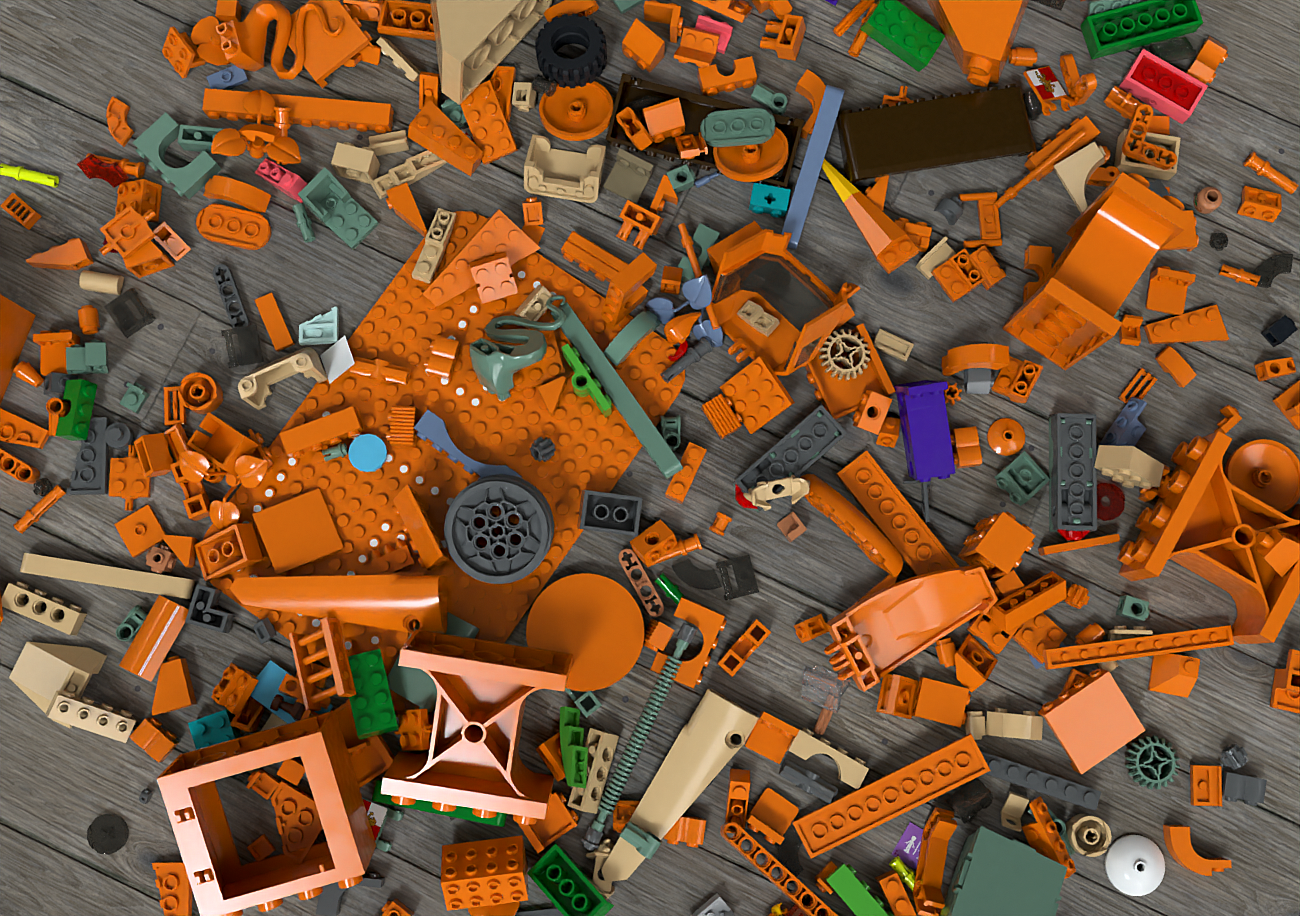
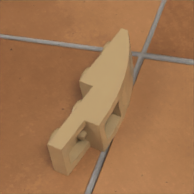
M438 208L425 237V245L412 272V278L431 283L447 248L456 213Z

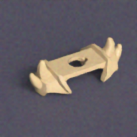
M795 475L767 482L761 481L757 482L755 488H749V493H744L743 495L752 502L753 506L762 507L766 511L771 509V505L766 502L770 499L790 495L792 496V504H796L801 497L809 493L810 481L809 479L797 478ZM776 484L784 486V489L779 493L772 492V488Z
M607 838L599 842L600 847L598 849L595 848L592 853H587L586 856L592 860L595 858L592 881L609 899L615 892V887L612 886V881L605 882V880L599 879L597 875L615 846L611 843V839Z

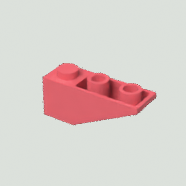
M265 158L255 171V174L289 197L302 203L303 201L298 193L307 183L295 173Z

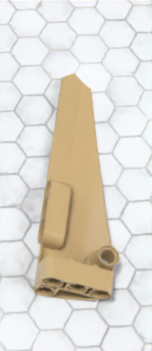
M711 688L707 689L688 724H685L629 821L645 832L654 834L661 840L746 743L759 717ZM734 734H739L742 738L739 745L734 744L732 741ZM620 837L601 869L605 882L627 880L646 857L641 855L636 850V847Z

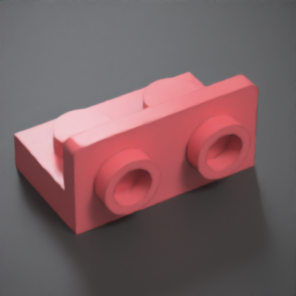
M698 15L695 28L720 34L717 52L725 54L732 36L733 27L726 22L715 21L710 16Z

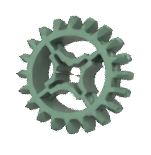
M1146 735L1144 740L1137 738L1138 744L1131 743L1134 749H1127V752L1131 754L1130 757H1125V760L1130 761V764L1125 765L1126 768H1131L1128 775L1134 776L1133 781L1139 782L1141 787L1147 786V789H1153V787L1161 789V785L1167 787V781H1174L1172 775H1179L1174 771L1175 768H1180L1179 764H1175V761L1180 759L1178 756H1174L1177 750L1170 749L1172 744L1170 742L1165 743V738L1158 739V736L1155 735L1152 737ZM1153 746L1159 748L1164 754V757H1159L1157 755V752L1154 751ZM1144 751V757L1139 760L1141 753ZM1153 759H1154V760H1159V761H1156L1155 763H1152V765L1146 764V763L1152 762ZM1165 765V768L1161 773V767ZM1140 767L1148 770V774H1151V779L1142 773Z

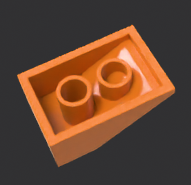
M252 523L234 524L194 545L205 581L244 569L263 560Z

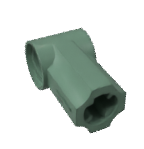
M761 83L755 87L751 95L752 99L769 108L773 114L781 116L786 112L787 97L784 94L776 93ZM777 102H781L783 105L777 107L774 104Z
M631 821L626 823L619 834L621 838L636 847V850L647 859H651L662 844V841L654 834L645 832Z

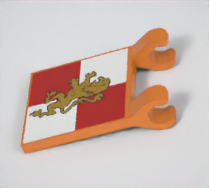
M1049 66L1028 70L1023 73L1041 102L1042 112L1045 116L1051 115L1049 108L1051 111L1057 109L1052 101L1061 99L1063 111L1070 110L1068 103L1070 107L1075 106V100L1067 96Z

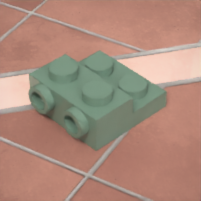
M1025 451L995 476L998 487L1005 489L1010 494V500L1020 506L1032 498L1050 480Z

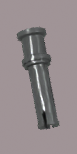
M701 338L699 343L693 348L689 347L687 349V353L660 373L663 376L662 379L669 383L689 365L699 362L701 357L707 352L713 351L710 343L705 338Z

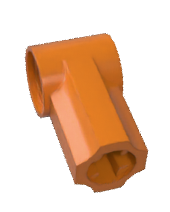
M51 398L46 403V409L49 412V436L56 435L59 417H65L70 412V404L59 398ZM60 403L61 409L57 412L55 407Z

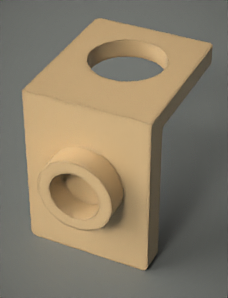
M1012 791L1009 793L1000 812L1002 826L1021 832L1020 819L1029 802L1028 797ZM1007 820L1013 821L1016 825L1008 823Z

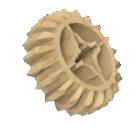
M841 329L839 334L837 331H833V337L829 335L827 341L823 344L824 347H821L819 350L821 353H824L819 356V359H825L821 366H828L825 372L827 373L831 370V377L838 374V380H841L843 375L846 381L850 379V375L855 379L857 373L861 375L863 373L862 369L868 367L865 362L870 361V358L865 356L870 353V350H865L868 343L862 344L864 337L858 339L859 333L856 332L854 335H851L852 330L850 329L846 334L844 329ZM842 341H848L852 343L854 347H848L845 344V342ZM836 342L837 354L831 357L830 350L833 343ZM843 351H844V353H845V352H847V353L851 352V353L846 357V359H845V357L843 358L842 356L839 357V356L841 355V353H843ZM858 352L859 360L854 367L852 356ZM841 362L847 369H842L834 363Z

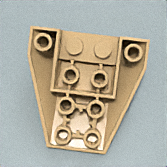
M26 642L9 678L46 714L56 691L68 690L73 692L75 697L81 698L92 674L99 673L107 655L88 647ZM52 719L61 725L72 728V725Z

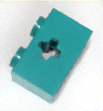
M754 183L748 210H752L756 214L768 213L777 218L785 217L791 189ZM767 199L771 200V204L767 203Z

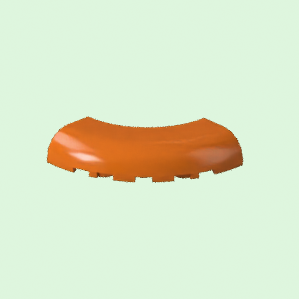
M814 474L801 476L800 478L809 479L810 481L809 493L804 496L810 505L837 524L848 537L858 544L857 546L871 562L896 578L902 570L903 558L881 531L852 503Z

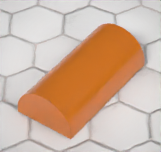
M383 0L377 27L378 33L435 41L431 4L406 0Z

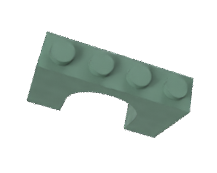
M165 112L132 143L137 147L135 151L143 159L147 157L150 160L148 164L155 171L159 169L163 173L161 177L168 184L172 182L175 185L173 189L181 197L185 195L190 199L208 182L209 178H213L222 169L205 151L201 152L185 167L171 168L167 166L164 159L165 152L168 146L178 138L180 126Z

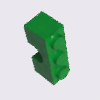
M83 379L66 381L63 399L71 401V409L65 417H59L55 436L71 441L87 440L97 384Z

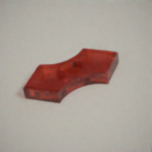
M93 154L77 163L89 179L99 178L105 180L113 188L129 179L117 163L102 162Z

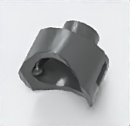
M954 196L950 199L943 198L934 211L943 214L949 225H954L963 214V210L960 207L962 202Z
M118 422L108 426L104 434L106 443L117 450L127 449L134 437L132 428Z

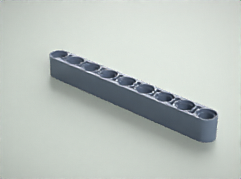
M831 85L826 86L781 233L782 235L784 232L792 233L787 247L795 250L845 92L844 89Z

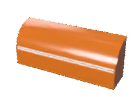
M159 595L119 666L152 682L181 631L189 609Z

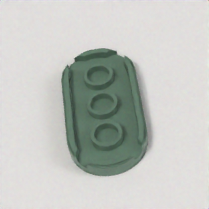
M763 108L715 111L707 115L708 117L705 120L703 119L700 126L702 138H704L708 145L713 147L762 144L774 135L776 128L773 115Z

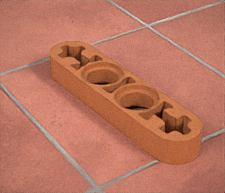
M623 549L618 557L622 568L648 614L652 617H659L664 611V605L633 550ZM623 554H632V557L630 558L632 564L637 562L638 565L632 566L629 570H627L626 567H628L629 564L627 561H622V558L624 557ZM634 569H639L642 572V577L639 580H634L631 577V572ZM643 586L651 588L652 593L650 596L644 597L641 595L640 590ZM654 595L657 598L653 600L655 605L661 606L658 614L655 611H650L652 608L650 602L648 604L645 603V600L651 599Z

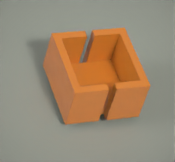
M506 252L469 263L482 304L519 293Z

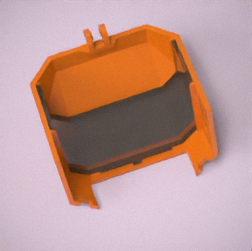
M764 229L724 252L712 290V304L723 332L735 342L727 350L728 353L732 355L738 352L740 348L743 350L736 357L738 363L744 361L748 356L755 360L763 355L776 375L788 376L815 358L840 321L848 302L846 296L847 282L842 285L839 294L836 295L786 250L792 233L784 232L782 235L774 233V230ZM748 300L761 306L764 312L779 320L780 324L768 337L754 329L737 315V312Z

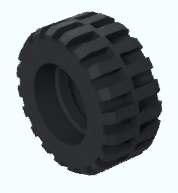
M563 14L562 17H554L552 22L548 21L543 25L544 29L541 28L535 41L538 67L546 79H549L554 85L558 83L559 87L565 88L570 86V89L575 86L584 87L586 83L589 82L591 84L594 82L595 77H600L602 70L606 67L607 47L603 30L597 26L594 20L589 21V17L583 15L579 17L578 14H572V16ZM567 44H579L588 49L582 56L574 59H565L555 54L559 48Z

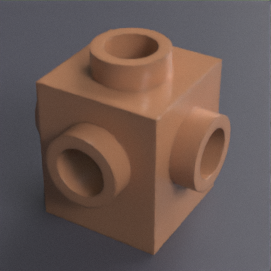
M160 545V548L153 546L146 555L147 562L145 565L151 566V571L162 574L163 571L171 573L176 565L177 556L171 552L170 547Z

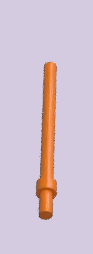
M1080 130L1015 186H1010L1004 191L1005 194L994 202L995 206L1000 208L1009 199H1014L1021 189L1084 138L1086 133Z
M685 223L679 224L678 228L682 237V246L687 251L695 278L700 277L702 272L692 246L694 244L692 237L689 236ZM711 301L710 305L705 308L712 328L715 330L720 328Z

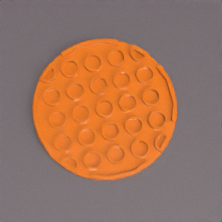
M574 574L555 581L542 591L535 600L527 619V645L530 648L573 654L571 671L566 685L567 689L580 692L601 690L620 681L634 667L643 647L644 621L635 599L619 583L597 574Z

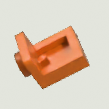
M1124 315L1121 320L1122 325L1119 328L1120 344L1139 346L1141 343L1140 326L1143 322V317Z
M885 417L876 439L877 445L895 447L899 437L900 419Z
M261 769L257 772L254 771L248 777L247 781L249 783L246 788H252L266 800H269L280 782Z

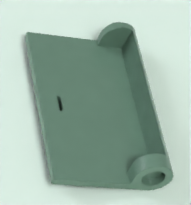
M448 612L447 632L442 634L475 639L480 629ZM419 621L416 623L414 627L415 630H418L420 627ZM399 654L387 676L390 690L418 705L419 709H427L428 715L430 712L435 713L437 688L433 679L421 669L399 666Z

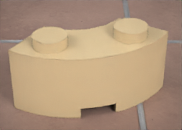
M995 708V712L987 711L986 735L1042 740L1043 717L1035 716V712L1023 711L1022 715L1007 713V709Z

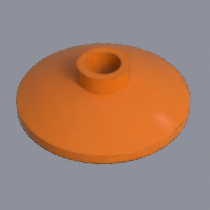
M1002 418L990 426L987 433V441L990 448L997 454L1011 456L1023 448L1025 432L1017 421ZM1005 433H1009L1011 438L1007 439Z

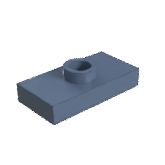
M235 65L206 77L211 89L229 90L249 81L244 69H240Z

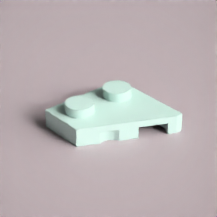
M333 307L331 308L332 311L324 315L319 314L311 321L300 324L299 344L336 343L339 340L338 308Z

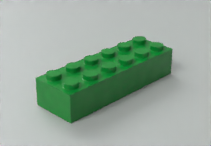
M1148 0L1088 16L1080 27L1092 60L1194 33L1203 24V20L1196 0Z

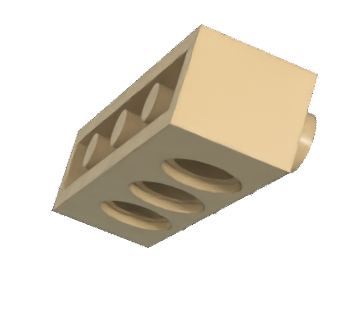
M17 581V584L8 583L1 598L2 607L68 635L78 634L87 615L81 611V607L74 604L67 606L63 604L64 600L54 596L52 599L46 597V592L38 589L32 591L28 589L29 585ZM27 595L29 597V601L25 605L23 600L24 597ZM43 603H46L47 608L42 612L41 606ZM61 610L64 611V618L62 620L59 619Z
M590 728L585 747L588 748L586 788L573 787L567 806L583 812L597 814L619 736Z

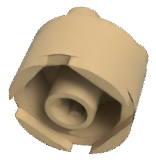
M1078 814L1065 824L1069 843L1077 853L1089 857H1097L1105 853L1109 843H1111L1112 836L1109 826L1096 816Z

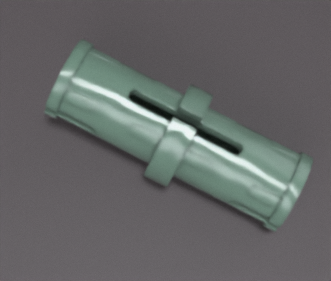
M304 204L294 205L292 209L297 219L296 224L301 230L304 242L314 241L316 237L311 227L312 221L307 216Z

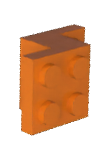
M1289 649L1286 669H1275L1269 707L1300 714V651Z

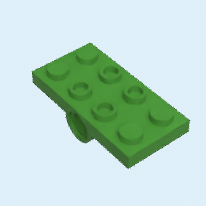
M569 344L561 347L564 358L575 373L572 376L574 393L579 397L590 395L605 418L611 415V408L613 406L611 405L610 398L607 394L603 395L601 393L602 387L597 379L594 378L592 380L590 377L591 371L585 362H580V355L574 346L571 348ZM580 382L586 383L585 386H578Z

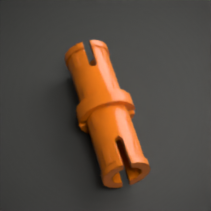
M1225 264L1222 265L1219 275L1234 279L1237 283L1240 281L1257 287L1261 277L1260 275L1246 272L1243 268L1237 269Z

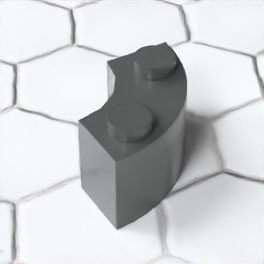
M965 341V345L989 344L982 341ZM965 369L963 385L966 394H989L990 387L994 385L991 369Z

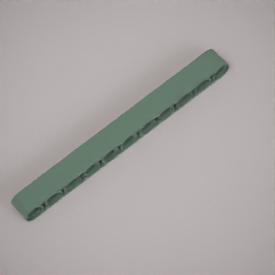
M567 302L559 306L558 308L563 310L566 315V320L560 329L572 346L576 348L581 359L586 363L593 376L597 379L666 479H669L681 471L683 466L572 308ZM550 312L555 321L558 320L559 316L554 312Z

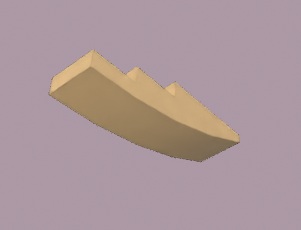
M427 150L406 159L404 164L390 169L388 174L372 180L371 185L378 197L382 199L388 196L386 190L406 182L409 186L447 162Z

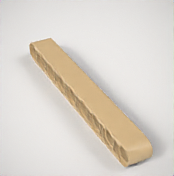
M24 553L20 572L185 599L192 598L195 580L29 553Z

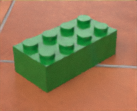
M878 0L860 28L861 31L918 72L928 65L945 38L944 34L897 0Z
M376 649L348 656L357 694L349 697L358 738L361 740L399 730L381 650Z
M557 844L527 872L564 916H605L614 906L571 856Z

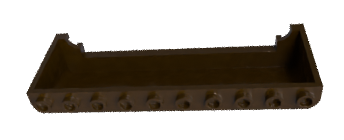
M622 73L606 140L610 142V146L620 148L621 145L628 146L627 150L638 153V149L626 135L616 118V115L626 107L631 108L642 122L644 108L679 97L685 122V132L680 136L689 134L698 136V133L701 132L700 126L703 119L705 120L708 117L707 115L712 112L747 109L749 107L645 81L641 78L636 79L631 77L632 75ZM772 114L776 127L787 138L788 159L779 172L767 179L753 183L764 184L766 182L772 184L771 186L782 188L787 187L804 120L798 118H791L790 120V117ZM672 136L665 138L659 143L652 142V144L643 149V151H646L645 155L656 157V154L663 155V159L674 162V159L682 160L681 164L683 165L687 164V166L692 167L693 163L700 165L699 169L710 171V168L718 170L714 162V147L707 143L708 154L701 152L699 156H695L692 159H681L675 143V137Z
M1016 84L1006 85L1004 89H998V87L987 88L985 92H980L979 89L972 90L966 95H962L961 92L953 93L947 98L939 95L932 97V100L925 101V98L914 100V103L907 104V101L897 102L896 106L889 107V104L877 106L878 109L872 110L870 107L860 108L859 112L853 113L852 110H845L836 118L845 178L850 183L1002 157L1027 156L1036 151L1021 87L1016 86Z

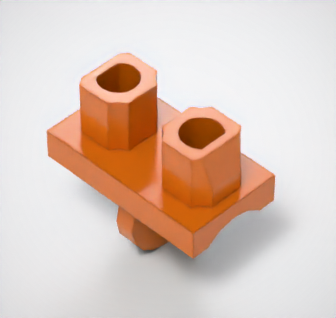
M1117 86L1113 87L1104 100L1107 107L1115 109L1121 113L1122 117L1130 120L1135 110L1142 105L1141 102L1132 97L1131 92L1127 94Z

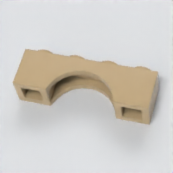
M803 728V730L799 729L797 736L793 737L787 750L804 760L815 754L829 755L837 764L838 779L858 790L869 768L865 767L866 762L857 757L854 760L847 756L848 752L839 747L837 750L830 747L831 742L822 737L820 740L812 737L814 733L806 728Z

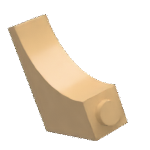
M1095 142L1054 165L1055 173L1081 214L1088 207L1085 200L1088 180L1093 172L1105 163L1104 156L1106 153L1102 146H1097Z

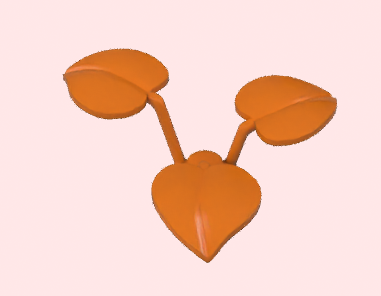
M264 90L252 91L243 99L244 109L250 114H258L257 124H261V115L271 116L275 111L273 97ZM226 128L215 135L211 145L212 154L239 156L244 153L247 146L249 154L256 159L262 158L264 153L267 152L271 159L278 162L301 163L297 143L292 138L280 136L274 143L268 142L266 146L262 138H258L255 142L250 141L249 144L245 137H240V133L236 129Z
M187 450L179 454L180 470L188 481L200 482L203 480L204 475L226 476V482L231 488L222 501L214 500L210 504L209 516L213 524L221 531L234 524H238L241 516L240 509L234 502H226L227 498L237 488V485L241 483L248 488L260 484L266 475L269 460L252 455L239 457L234 466L235 472L238 474L236 477L227 471L207 472L210 468V461L200 452Z

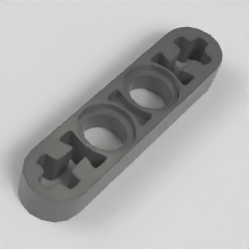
M219 264L213 269V277L232 328L237 333L245 334L250 330L251 323L231 270L226 265ZM220 270L225 271L224 276L227 281L224 282L223 278L219 275L221 274ZM227 286L233 287V293L230 295L224 294V289ZM233 303L240 305L237 312L230 311V306ZM236 317H240V320L245 323L242 329L237 327L239 321Z

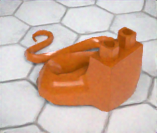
M261 0L253 6L243 22L232 20L216 26V30L220 35L221 48L225 53L226 60L240 69L255 72L264 67L267 28L270 21L273 19L277 20L276 35L271 52V67L279 79L293 80L302 71L305 59L303 38L305 13L310 9L316 10L324 32L332 37H336L341 33L343 23L339 18H331L330 20H337L339 25L336 31H330L324 11L319 4L306 3L301 6L295 25L296 58L294 65L289 70L283 66V57L290 38L292 19L290 11L279 0Z

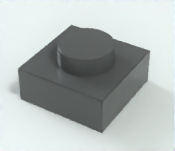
M265 618L253 626L261 644L268 642L277 635L269 618Z

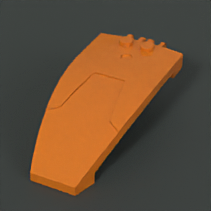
M980 565L957 567L918 575L871 594L826 622L825 624L834 642L826 647L824 652L828 655L838 650L839 652L832 656L829 662L833 665L834 671L841 670L847 666V669L837 675L839 681L852 676L858 689L865 692L879 683L880 678L980 613L985 615L998 599L983 567Z

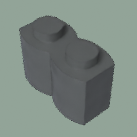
M1222 771V796H1225L1224 800L1232 802L1242 799L1245 800L1244 804L1257 806V803L1264 804L1267 780Z

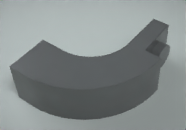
M368 872L367 875H362L363 880L355 886L381 888L384 885L385 877H380V873ZM337 882L326 885L319 896L316 915H339L342 897L348 888H339Z

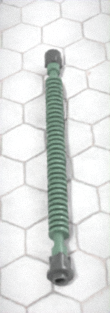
M686 623L682 624L677 635L678 640L675 644L677 647L673 655H668L667 657L670 661H665L668 665H663V668L666 670L662 669L661 672L663 674H659V677L662 679L657 678V682L660 684L655 683L654 686L657 689H652L655 693L651 692L650 696L653 698L649 697L648 700L650 702H646V705L649 707L644 706L645 711L641 713L643 716L639 717L642 721L638 720V725L635 726L637 730H633L635 735H631L632 739L628 741L630 744L626 745L628 749L625 748V753L622 754L623 758H620L621 763H618V767L615 769L617 772L613 773V776H615L611 778L613 782H609L610 786H607L608 791H605V795L602 797L601 805L598 806V809L601 810L597 820L594 819L592 826H589L585 836L581 838L583 846L593 851L594 848L598 849L600 847L599 842L604 833L602 831L605 826V819L608 814H613L614 805H617V801L620 799L619 796L622 794L621 791L626 786L625 782L628 781L627 777L631 775L629 772L633 770L631 767L634 768V763L637 762L636 758L639 757L637 753H641L639 748L643 749L644 746L642 744L646 742L644 739L648 738L645 734H650L649 730L652 729L650 725L655 723L652 720L656 721V717L653 715L658 716L659 713L657 711L661 710L658 706L662 707L663 705L660 701H665V698L662 696L667 697L668 694L665 692H669V689L666 687L671 688L672 685L669 682H674L671 677L675 678L676 675L673 673H678V670L675 668L680 669L681 667L677 665L678 663L682 664V661L679 659L683 651L687 649L688 644L692 643L698 630Z

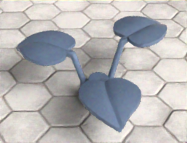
M706 274L689 279L684 283L682 291L688 300L677 308H673L672 301L665 297H656L646 303L647 311L649 310L655 314L662 324H667L675 318L674 312L679 311L687 304H690L695 310L700 309L699 324H695L693 327L695 337L698 341L701 338H705L712 347H719L724 344L721 326L713 330L710 319L702 320L705 307L710 305L712 301V289Z

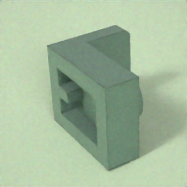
M452 99L446 100L441 105L443 113L458 128L468 125L461 105Z
M127 382L126 386L129 388L119 404L138 414L150 394L145 392L146 387L135 382L132 385Z

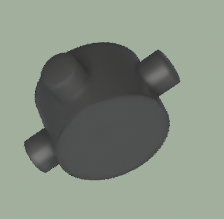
M146 788L141 792L139 797L141 803L146 804L150 801L152 797L151 790Z

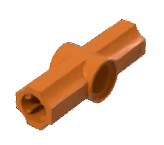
M356 356L353 357L355 364L350 367V372L353 374L367 376L379 382L389 381L407 385L409 382L410 368L392 365L390 362L380 359L369 360Z

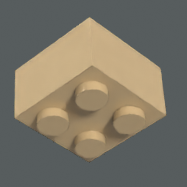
M337 142L331 162L337 175L371 184V181L377 178L380 167L374 151L368 147H355L348 142L343 144Z

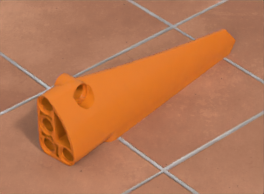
M443 575L239 577L229 587L243 605L319 618H336L343 622L412 634L415 631L413 622L417 619L420 622L418 630L436 633L447 632L448 583L447 577Z

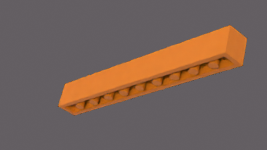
M205 88L202 110L207 117L211 119L227 118L231 121L243 119L247 122L255 123L258 114L248 113L243 107V99L250 92ZM270 94L275 101V106L291 107V111H289V123H291V126L293 124H301L304 127H312L314 125L324 129L338 127L340 130H349L350 128L360 132L374 130L377 133L392 131L394 110L391 104ZM276 111L271 116L261 115V121L267 124H274L276 122Z

